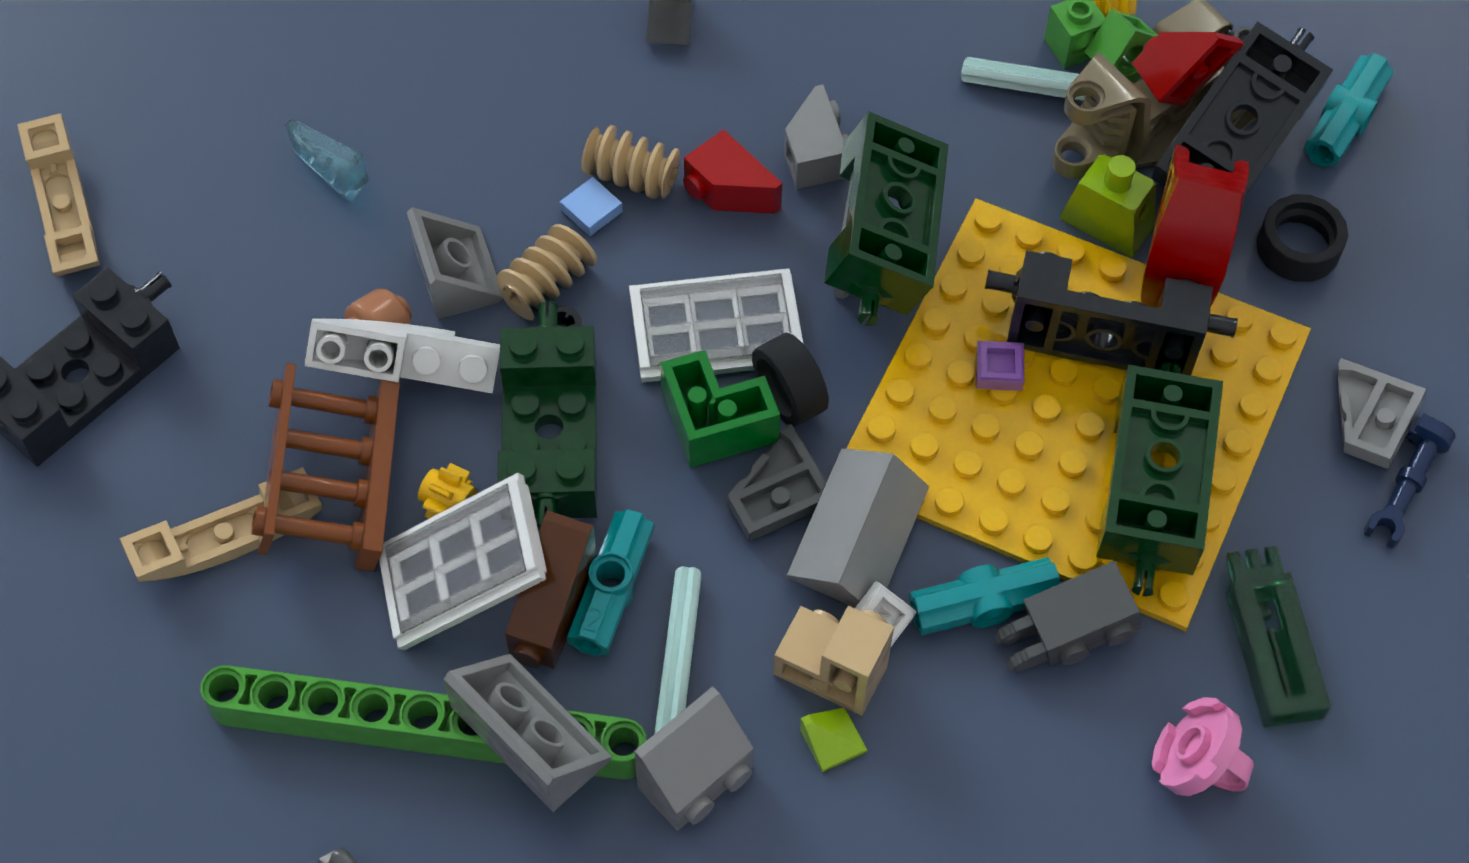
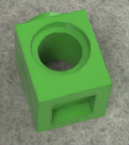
M1065 0L1050 6L1044 40L1064 69L1091 59L1084 52L1105 20L1104 15L1093 0Z
M1111 9L1084 53L1091 59L1096 54L1101 53L1130 82L1136 83L1140 75L1132 65V62L1141 54L1144 45L1158 34L1139 17Z

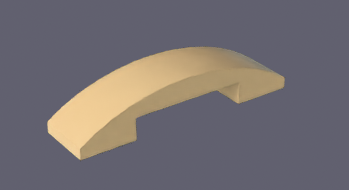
M59 113L17 124L25 159L30 168L46 233L44 238L54 276L58 277L99 266L100 261L91 217L62 114Z
M303 467L291 471L293 473L307 475ZM267 481L258 484L259 495L170 529L165 520L119 538L137 581H156L187 575L220 565L258 549L259 536L251 535V527L255 507L264 506ZM280 490L277 514L310 519L322 510V504L318 496ZM274 533L272 541L282 537L283 535Z

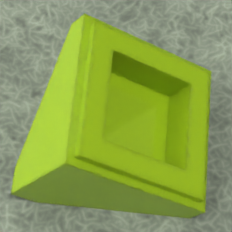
M844 707L809 714L800 719V732L822 773L867 753V748Z

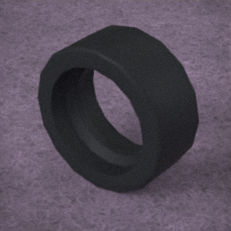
M1292 194L1280 198L1266 212L1256 239L1258 254L1264 264L1280 277L1298 282L1315 281L1326 277L1336 268L1348 239L1347 222L1336 207L1322 198L1310 194ZM1286 223H1303L1312 226L1327 241V249L1316 254L1292 250L1280 240L1276 233L1277 227Z
M785 332L753 350L752 364L756 378L766 377L778 407L780 418L786 424H792L793 427H796L828 409L829 396L821 371L811 353L796 336Z

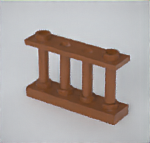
M287 363L282 379H273L269 395L268 407L276 408L264 506L255 507L251 527V535L259 536L257 554H268L274 533L346 544L348 545V550L356 551L354 569L373 572L383 551L400 383L381 380L375 396H367L366 400L295 388L293 386L296 364ZM291 406L362 418V423L370 424L369 437H362V440L358 441L288 429ZM285 448L357 459L358 465L365 466L364 479L358 478L357 483L283 471ZM280 490L353 502V507L361 508L359 522L353 521L352 526L277 514Z

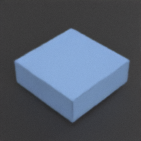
M594 177L560 201L561 211L589 237L623 212L622 202Z

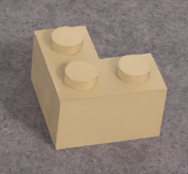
M800 606L774 654L773 675L863 716L887 669L894 626L888 624L878 613L867 609L859 611L848 606L839 622L828 612L823 610L811 611Z

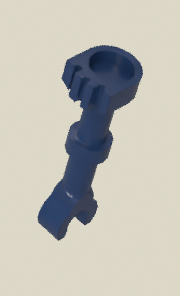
M1423 413L1421 418L1416 417L1406 438L1409 439L1408 441L1418 445L1408 466L1402 467L1395 478L1398 485L1385 509L1371 515L1364 528V535L1370 537L1375 527L1383 525L1389 528L1392 534L1387 546L1394 548L1399 543L1405 532L1402 518L1414 494L1420 493L1427 482L1425 474L1436 453L1448 452L1455 440V433L1448 425Z

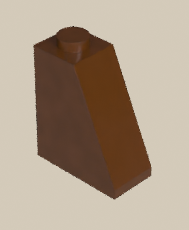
M547 510L539 530L547 569L545 573L546 580L518 593L505 636L509 654H512L521 664L537 668L541 664L555 669L589 581V566L597 557L593 525Z

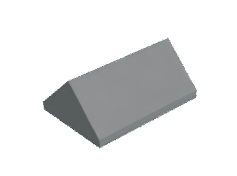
M841 448L786 578L854 608L875 581L887 588L929 486L893 453Z
M511 654L448 671L444 677L451 708L552 812L604 768L612 758L605 748Z

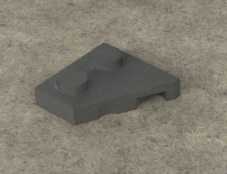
M792 424L782 429L778 441L767 454H761L752 465L751 473L746 478L740 479L727 495V505L748 542L814 513L827 483Z

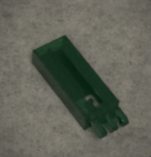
M1270 546L1264 548L1266 565H1263L1257 548L1246 550L1245 560L1247 568H1244L1239 551L1227 552L1226 561L1232 581L1225 594L1263 728L1324 719L1331 709L1330 700L1291 572L1285 573L1277 547ZM1274 600L1282 627L1281 630H1274L1273 627H1269L1266 631L1263 621H1269L1273 615L1272 609L1267 607L1266 601Z

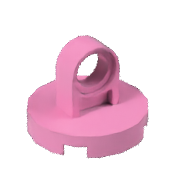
M1203 697L1188 703L1182 708L1188 715L1177 726L1168 722L1154 747L1152 768L1160 774L1161 779L1158 781L1176 795L1192 796L1203 792L1211 785L1233 792L1246 790L1254 762L1248 755L1239 750L1242 735L1239 716L1217 698Z

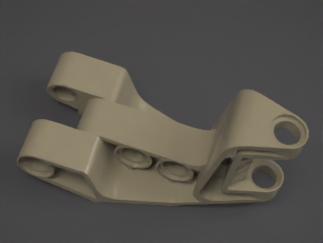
M1193 0L1161 20L1153 30L1157 34L1160 32H1217L1227 34L1229 30L1233 31L1234 26L1206 0ZM1101 53L1096 54L1068 87L1064 112L1068 119L1072 121V124L1056 142L1052 157L1054 170L1065 178H1083L1097 157L1104 154L1111 158L1116 155L1128 156L1134 161L1136 168L1156 165L1225 67L1222 66L1185 106L1159 102L1141 76L1136 83L1130 82ZM1078 96H1083L1081 107L1074 102V99ZM1240 109L1231 114V122L1239 130H1244L1255 121L1254 115L1248 110ZM1066 150H1073L1082 154L1085 159L1079 163H1071L1066 161L1061 153Z

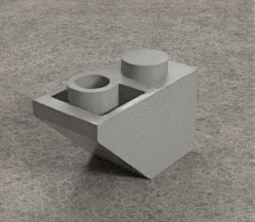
M823 84L813 88L785 128L784 157L796 189L844 179L839 177L844 141L849 135L841 134L839 128L841 119L837 102L835 100L829 101Z

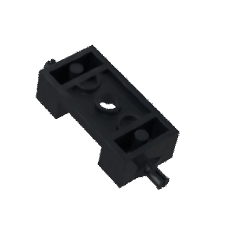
M1257 21L1244 39V45L1232 56L1160 158L1151 179L1165 187L1174 147L1177 144L1185 146L1190 151L1189 162L1206 167L1233 172L1236 161H1248L1249 177L1244 195L1245 199L1257 178L1295 124L1305 114L1333 71L1332 68L1305 52L1311 41L1314 40V35L1308 32L1300 45H1297L1304 36L1306 29L1299 27L1289 42ZM1240 109L1248 110L1254 115L1256 125L1250 130H1239L1232 124L1231 114Z
M1026 250L1023 267L1016 272V275L988 270L985 289L1012 293L1011 297L1014 301V308L1007 342L1024 343V350L1123 370L1127 369L1128 364L1161 370L1162 364L1170 362V372L1174 363L1181 367L1180 374L1191 375L1206 332L1234 338L1238 318L1210 314L1213 287L1198 284L1189 279L1176 280L1166 278L1157 308L1146 306L1138 301L1125 302L1100 297L1092 292L1067 290L1073 259L1059 257L1051 252L1038 253Z
M107 267L72 295L81 316L15 369L0 356V434L36 467L41 465L180 349L169 320L153 307L151 303L168 288L172 287L167 277L158 271L140 288L124 282ZM83 368L89 370L88 375L80 382L66 381L68 374L75 369Z

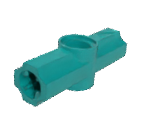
M1376 53L1368 56L1361 55L1358 61L1355 62L1351 72L1348 73L1342 85L1338 83L1322 110L1318 124L1303 148V151L1309 156L1310 162L1322 168L1337 166L1349 149L1355 136L1360 137L1377 107L1379 97L1394 73L1385 57Z
M629 509L621 512L615 511L599 555L589 566V581L567 636V643L578 649L580 653L593 657L600 655L608 656L624 610L633 600L634 583L655 529L654 522L648 520L642 513ZM609 578H616L622 581V583L614 587H606L601 584V582Z
M1048 557L999 570L993 564L979 565L963 572L956 581L910 592L908 598L910 607L917 611L912 620L921 636L972 623V626L975 628L992 627L1006 621L1014 612L1024 610L1023 599L1060 584V576L1055 564Z

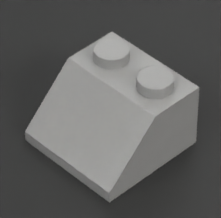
M713 686L634 751L637 788L677 831L688 822L695 825L703 820L715 805L713 801L727 789L730 792L736 791L747 782L753 773L751 768H753L754 748L721 694Z

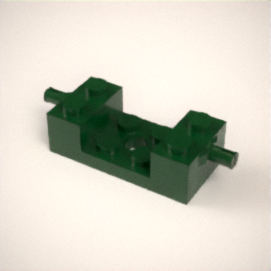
M869 111L844 141L839 177L850 181L851 174L853 173L846 227L829 246L824 278L825 284L859 297L860 308L857 320L861 324L865 321L864 325L872 326L878 322L879 305L907 316L933 288L949 146L946 143ZM889 197L898 200L901 209L894 206Z
M546 301L538 304L539 326L532 328H500V373L503 386L502 451H498L497 483L516 473L524 475L525 484L529 487L538 531L547 510L569 518H597V376L594 326L562 327L557 325L558 304L554 301H549L548 317ZM546 424H556L562 428L560 435L553 439H545L537 434L539 428ZM512 506L500 511L502 520H514Z
M1170 362L1162 364L1161 370L1129 364L1127 366L1118 396L1113 432L1117 433L1111 479L1108 498L1102 513L1096 558L1128 563L1136 567L1132 592L1140 595L1143 580L1145 579L1143 596H1151L1154 592L1155 571L1166 570L1193 575L1205 547L1223 381L1180 374L1181 367L1174 363L1170 372ZM1159 451L1169 453L1175 459L1176 465L1169 468L1160 467L1154 463L1151 454Z

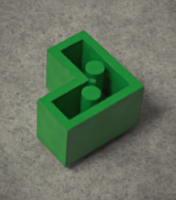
M705 350L660 362L661 391L690 468L772 445L778 441L780 413L765 376L720 388Z

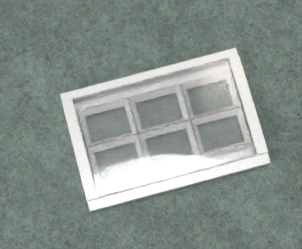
M790 268L629 286L641 383L661 381L660 362L702 350L706 351L713 372L716 375L754 370L752 364L753 350L785 332L793 334L803 343Z
M516 473L383 543V551L379 561L393 638L397 641L398 649L406 650L546 580L545 573L547 569L528 485L525 484L524 475Z

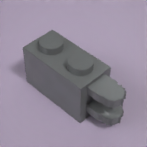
M1112 561L1023 599L1027 616L997 630L995 637L998 644L1005 646L1036 634L1039 643L1010 656L1007 663L1013 672H1022L1046 661L1049 662L1050 666L1061 662L1063 665H1072L1086 658L1090 654L1089 650L1105 643H1108L1109 646H1115L1131 639L1136 634L1135 631L1141 628L1140 611L1115 561Z

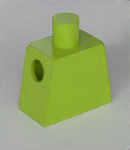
M1105 154L1099 155L1078 183L1059 219L1133 258L1155 226L1156 184L1151 178L1135 171V163L1130 157L1116 155L1111 158Z

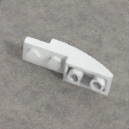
M312 319L304 366L398 383L401 377L493 393L500 344L456 337V331L410 324L357 319Z

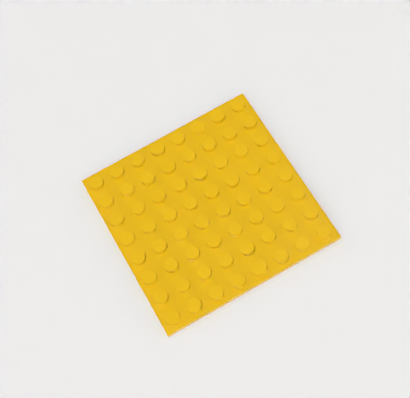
M975 198L934 278L933 288L925 295L846 449L893 453L929 486V489L916 517L917 519L1022 563L1048 557L1055 564L1060 579L1068 581L1113 561L1096 558L1101 518L1108 498L1117 435V433L1113 432L1118 396L1126 370L1024 350L1023 391L976 389L977 342H1007L1014 308V301L1011 297L1012 293L985 289L987 274L990 269L991 271L1016 275V272L1023 267L1026 250L1038 253L1051 252L1059 257L1073 259L1067 290L1092 292L1100 297L1125 302H1141L1142 281L1146 264ZM1218 293L1210 307V314L1238 318L1234 338L1206 332L1191 376L1223 381L1203 554L1193 575L1166 570L1155 571L1154 592L1151 596H1143L1145 579L1143 580L1140 595L1134 594L1132 587L1136 567L1128 563L1115 561L1140 613L1185 632L1311 330L1309 327ZM1159 451L1151 454L1154 463L1160 467L1169 468L1176 465L1175 459L1169 453Z

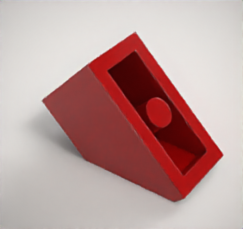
M1160 32L1144 45L1143 51L1132 62V65L1159 102L1185 106L1244 44L1238 37L1217 32Z
M724 129L684 157L683 183L686 190L694 199H701L712 210L771 214L781 210L783 183Z

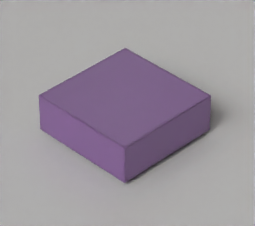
M978 341L976 347V389L1023 391L1024 343Z

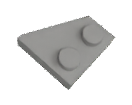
M1341 358L1338 362L1337 382L1343 452L1389 469L1425 400L1426 389Z

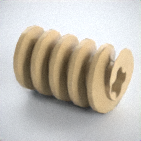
M610 125L603 135L600 134L599 127H595L591 131L581 159V169L584 174L592 176L597 173L599 179L607 182L613 179L615 185L625 187L629 184L631 191L641 193L645 190L647 197L652 199L660 196L662 199H665L668 196L679 171V149L674 148L668 158H665L664 144L658 142L652 152H649V141L644 136L641 137L636 146H632L633 133L626 130L619 141L616 140V126Z
M555 224L548 230L547 235L540 236L537 239L535 246L528 247L522 253V258H515L510 263L509 269H503L497 275V285L502 297L511 310L520 317L532 321L535 317L529 306L531 305L539 310L538 304L546 301L542 294L556 300L560 293L555 283L568 289L573 284L569 273L576 277H582L585 273L582 262L588 266H594L598 262L597 255L588 242L576 231L565 225Z

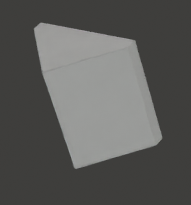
M414 207L407 211L414 250L437 320L496 304L503 299L497 285V274L480 226Z

